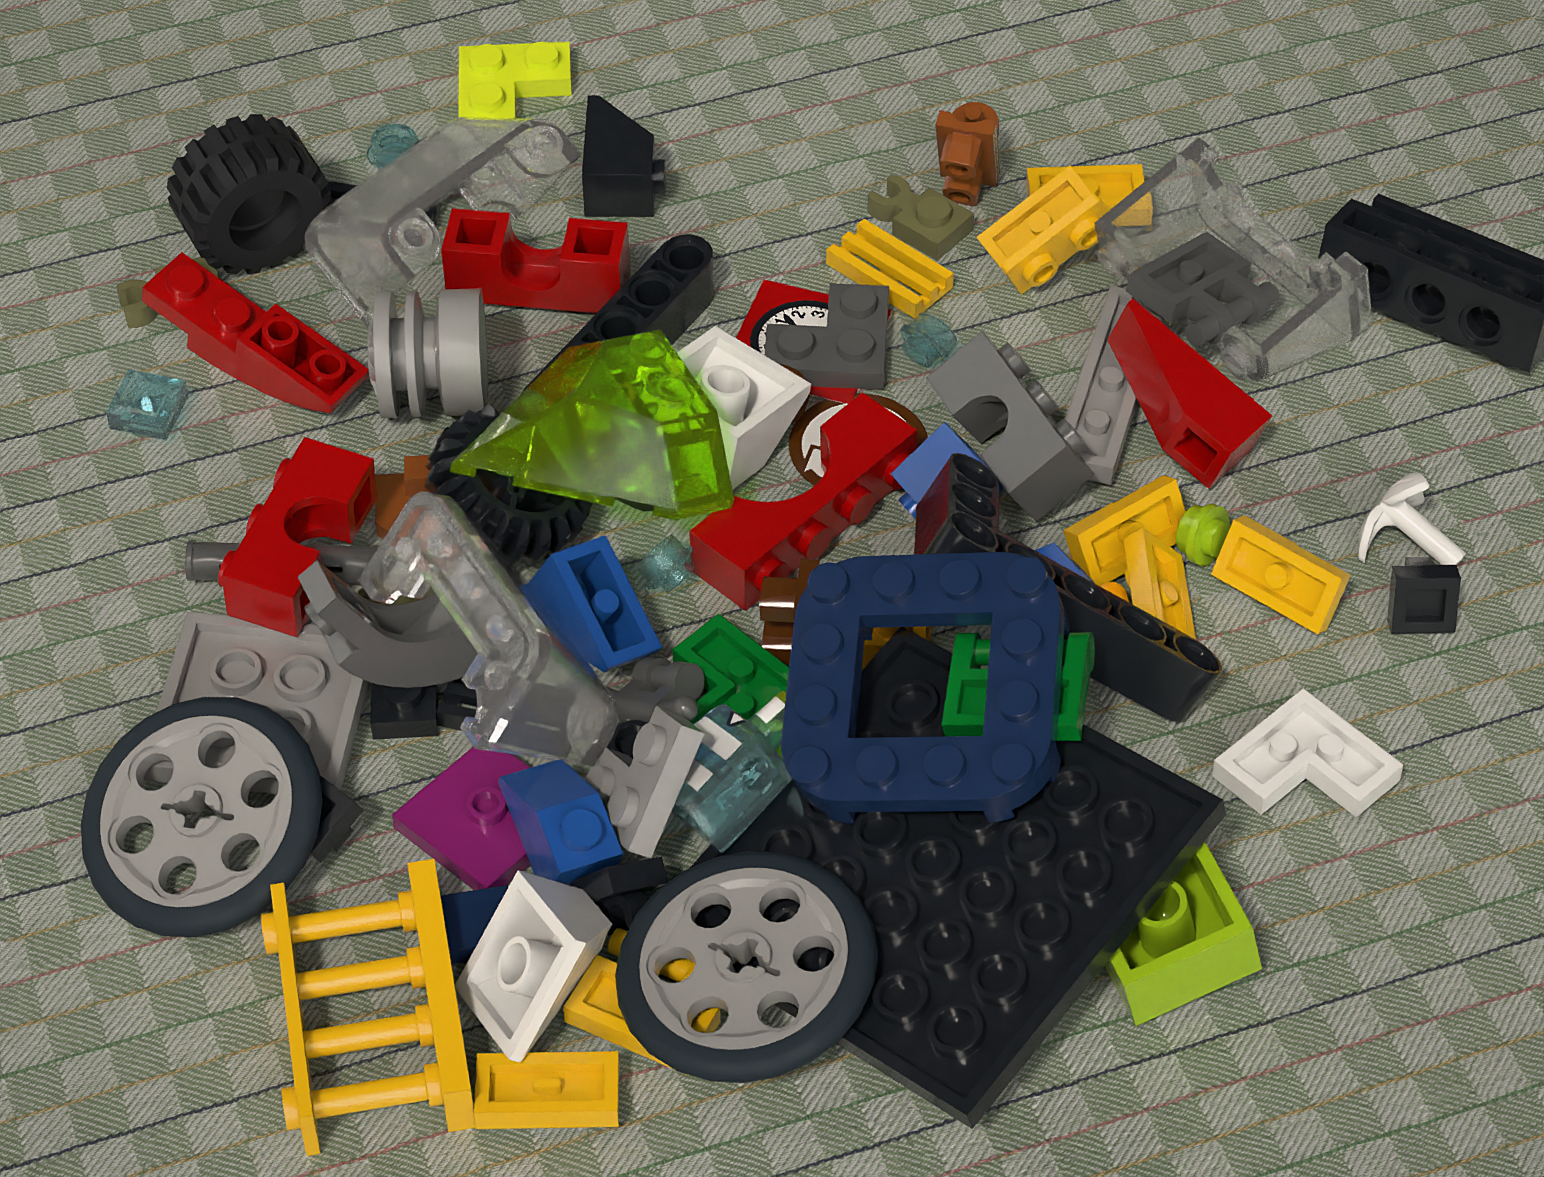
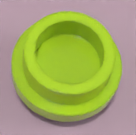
M1207 504L1203 507L1194 505L1185 512L1178 525L1176 545L1181 553L1186 554L1191 563L1204 567L1210 565L1218 558L1231 527L1227 510L1216 504Z

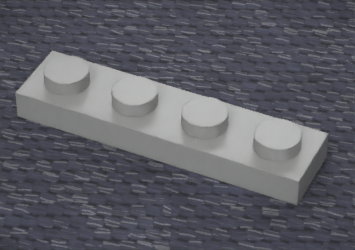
M1110 285L1065 418L1088 446L1080 453L1094 473L1088 480L1108 485L1112 484L1138 400L1107 339L1131 299H1135L1162 323L1165 320L1126 292V288Z

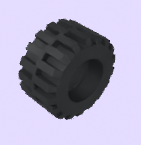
M250 114L244 121H241L240 117L236 116L226 119V124L217 128L214 124L204 130L206 135L198 141L192 139L184 147L187 151L184 157H177L172 166L175 175L168 178L167 190L171 194L168 197V201L194 247L208 265L216 270L223 267L226 273L236 275L242 269H245L247 274L260 273L262 267L270 265L271 268L282 265V260L288 256H297L304 250L302 246L307 241H313L320 232L317 228L318 224L326 222L329 214L326 205L331 202V191L327 187L328 181L291 126L286 127L282 120L273 116L266 121L262 114Z

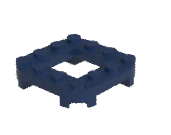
M1008 552L859 556L842 560L838 563H823L811 571L807 581L808 586L798 601L794 617L781 738V752L785 767L799 792L809 803L824 811L829 819L842 823H854L855 812L983 811L988 822H998L1014 818L1013 809L1032 799L1045 786L1048 780L1055 782L1061 762L1056 742L1064 635H1069V621L1056 585L1040 560ZM992 625L983 736L855 738L865 640H872L873 628Z

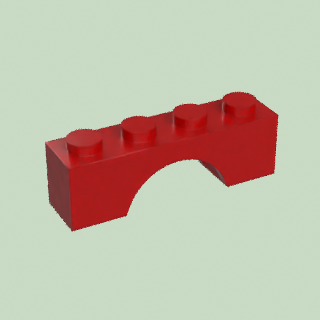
M862 392L820 426L821 468L825 473L820 481L808 491L781 501L761 502L732 496L689 531L691 571L744 611H747L760 600L764 576L787 578L799 568L800 559H817L825 552L835 537L851 524L861 523L870 514L874 505L892 490L902 488L891 473L917 449V429Z

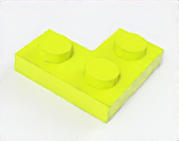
M570 41L459 46L458 123L460 139L517 136L516 98L572 96Z

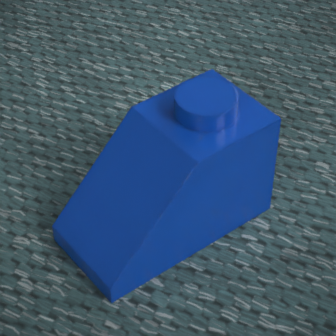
M606 535L551 554L527 584L554 640L604 673L658 653L663 648Z
M563 759L500 776L498 784L527 853L526 855L534 875L571 886L570 883L576 879L619 863L623 852L599 793Z

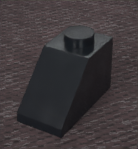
M588 95L582 165L585 217H654L655 194L666 193V159H655L654 135L599 95Z

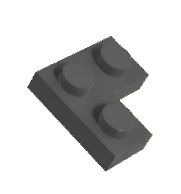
M830 283L827 326L767 324L764 355L778 364L796 369L811 383V386L883 390L889 286Z

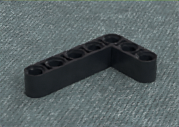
M692 234L678 235L667 240L520 394V417L524 418L535 412L537 424L546 429L556 425L555 436L561 442H574L572 457L587 461L584 476L594 483L593 488L634 509L644 512L664 509L673 503L677 496L676 446L672 438L664 432L614 407L708 308L714 299L713 249L709 242L702 237Z
M952 454L916 506L914 554L1008 552L1040 560L1054 581L1069 621V633L1092 632L1095 659L1094 667L1089 677L1171 721H1184L1221 673L1222 666L1219 659L1210 649L1196 639L999 531V482L993 472L978 460L966 454ZM1064 635V639H1068L1069 635Z

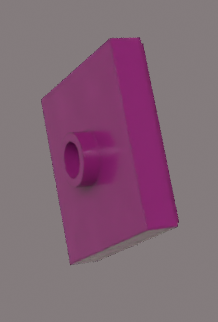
M486 735L392 814L394 829L473 890L508 885L513 880L517 871H524L530 866V862L498 780L500 776L530 767Z

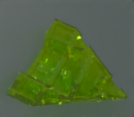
M661 330L568 347L452 462L450 472L475 477L476 470L479 468L494 471L500 475L514 476L512 484L514 486L612 507L615 498L654 506L652 515L672 520L730 509L734 501L718 412Z

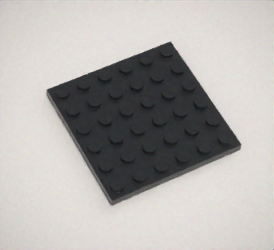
M900 627L862 670L855 738L945 737L941 724L953 653L904 627ZM1084 724L1081 741L1056 742L1061 762L1055 782L1048 780L1045 786L1032 799L1013 809L1014 818L998 822H988L983 811L855 812L854 823L837 822L829 819L824 811L813 806L802 796L789 775L784 762H782L764 782L760 790L749 799L691 866L694 867L715 857L745 851L781 852L810 860L838 876L861 899L874 925L878 959L874 985L857 1020L836 1044L971 1129L975 1127L1226 816L1223 799ZM778 899L765 909L763 917L771 922H785L798 912L800 904L791 899ZM721 904L707 906L698 913L695 923L703 928L720 926L728 919L731 909ZM825 947L810 948L799 957L797 966L811 972L822 970L833 960L834 953ZM753 956L747 964L735 962L733 964L735 973H739L745 966H752L754 968L759 966L757 957ZM789 1002L774 1004L793 1017H796L799 1008L795 1004Z

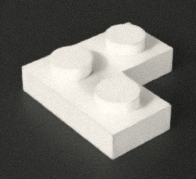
M1303 688L1214 760L1212 777L1260 815L1304 779H1307L1353 816L1357 817L1400 781L1403 764Z

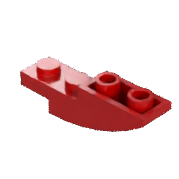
M183 252L142 287V302L188 334L187 349L228 375L286 403L331 414L369 377V369L278 304L275 303L266 312Z

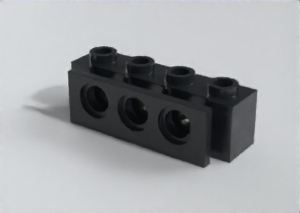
M1379 193L1373 198L1372 206L1351 198L1326 223L1312 283L1333 291L1340 298L1355 300L1382 311L1393 320L1411 323L1435 333L1448 343L1464 345L1488 355L1501 365L1519 368L1530 372L1544 356L1543 259Z

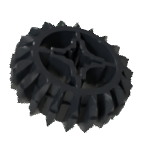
M488 404L477 413L468 410L456 422H453L450 427H446L443 430L428 458L429 462L426 468L430 472L427 474L425 488L434 493L431 509L447 514L443 529L457 528L463 534L462 547L474 542L482 547L484 560L497 552L501 554L507 566H510L515 561H519L520 558L529 566H532L537 561L542 560L543 557L548 559L551 554L562 551L568 543H573L583 530L582 524L589 516L590 508L593 505L589 497L594 483L584 476L587 461L572 457L574 442H561L555 436L556 425L546 429L537 424L535 412L521 418L512 405L499 413Z

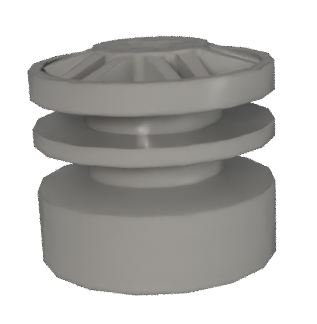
M482 288L440 290L437 300L436 317L424 316L418 291H406L404 318H398L393 291L376 292L374 313L368 326L367 347L370 383L373 385L377 396L381 418L399 417L401 390L408 391L412 417L423 416L426 407L427 391L429 389H439L445 416H462L468 410L477 413L487 406L488 359Z

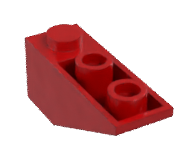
M1131 299L1127 303L1107 341L1162 450L1210 489L1252 450L1271 420L1272 415L1135 299Z

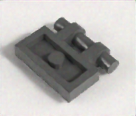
M1209 232L1199 235L1131 272L1126 292L1169 323L1185 315L1195 321L1187 325L1185 329L1187 340L1194 346H1201L1206 342L1218 343L1233 334L1236 325L1240 323L1251 324L1266 316L1269 306L1275 304L1279 299V292L1274 284L1264 282L1257 286L1247 279L1252 263ZM1220 296L1228 303L1223 305L1215 298Z

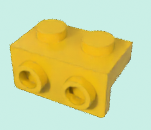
M1069 165L978 235L977 239L1022 295L1031 287H1037L1049 281L1057 272L1058 267L1079 250H1087L1097 244L1104 236L1106 229L1115 222L1097 194L1092 193Z

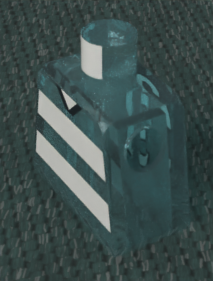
M774 697L749 720L743 718L727 705L722 704L713 708L693 724L705 734L673 806L672 813L720 853H723L792 780L782 757L776 751L781 746L785 704L777 697Z

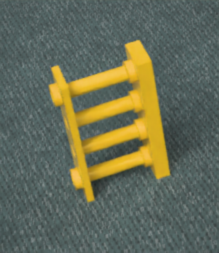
M435 859L407 863L411 890L398 892L399 899L290 916L284 883L270 885L273 912L261 914V924L266 954H279L294 1086L281 1088L287 1131L301 1129L306 1156L321 1154L316 1119L429 1100L430 1107L444 1105L448 1132L476 1128ZM403 926L404 933L418 931L420 946L406 948L407 955L298 973L294 943ZM411 983L412 989L426 987L428 1004L416 1005V1013L305 1031L302 1000ZM420 1041L421 1048L435 1045L437 1063L425 1064L424 1072L313 1090L309 1059Z

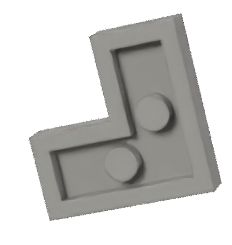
M659 706L655 707L649 723L645 724L636 736L633 746V759L629 755L605 747L598 765L593 766L585 778V781L599 793L619 844L627 851L651 858L705 734L679 713Z

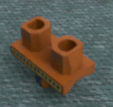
M969 102L959 106L952 114L948 111L939 110L935 126L940 177L946 178L942 190L943 196L957 204L977 206L982 185L996 187L999 178V119L996 112L989 105L981 102Z

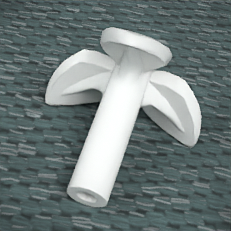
M1409 473L1398 480L1386 491L1379 504L1367 514L1361 526L1358 539V559L1361 562L1365 563L1366 553L1372 540L1384 526L1398 527L1441 565H1458L1465 557L1466 552L1413 508L1424 503L1423 491L1429 488L1428 481L1421 473Z

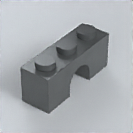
M981 331L929 374L926 379L952 416L980 444L997 430L1006 426L998 440L980 455L1006 492L1037 522L1094 475L1080 455L1088 446L1065 418L1056 423L1051 415L1059 409L1058 405L1037 380H1034L1030 385L1027 384L1023 377L1031 369L1011 344L1007 342L999 349Z

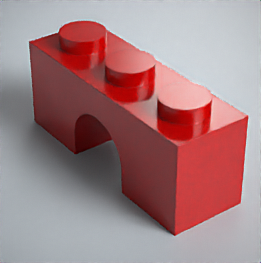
M452 208L441 248L445 290L482 288L484 304L597 313L629 280L631 274L628 223L569 218L563 245L554 249H537L524 244L516 237L512 230L510 213Z
M304 437L292 458L282 460L275 474L272 492L264 504L258 503L253 508L247 522L245 537L236 551L229 550L221 563L218 584L224 590L228 616L298 638L309 619L304 606L310 602L298 576L316 560L322 563L321 551L301 545L300 543L315 537H329L352 544L377 500L374 458Z

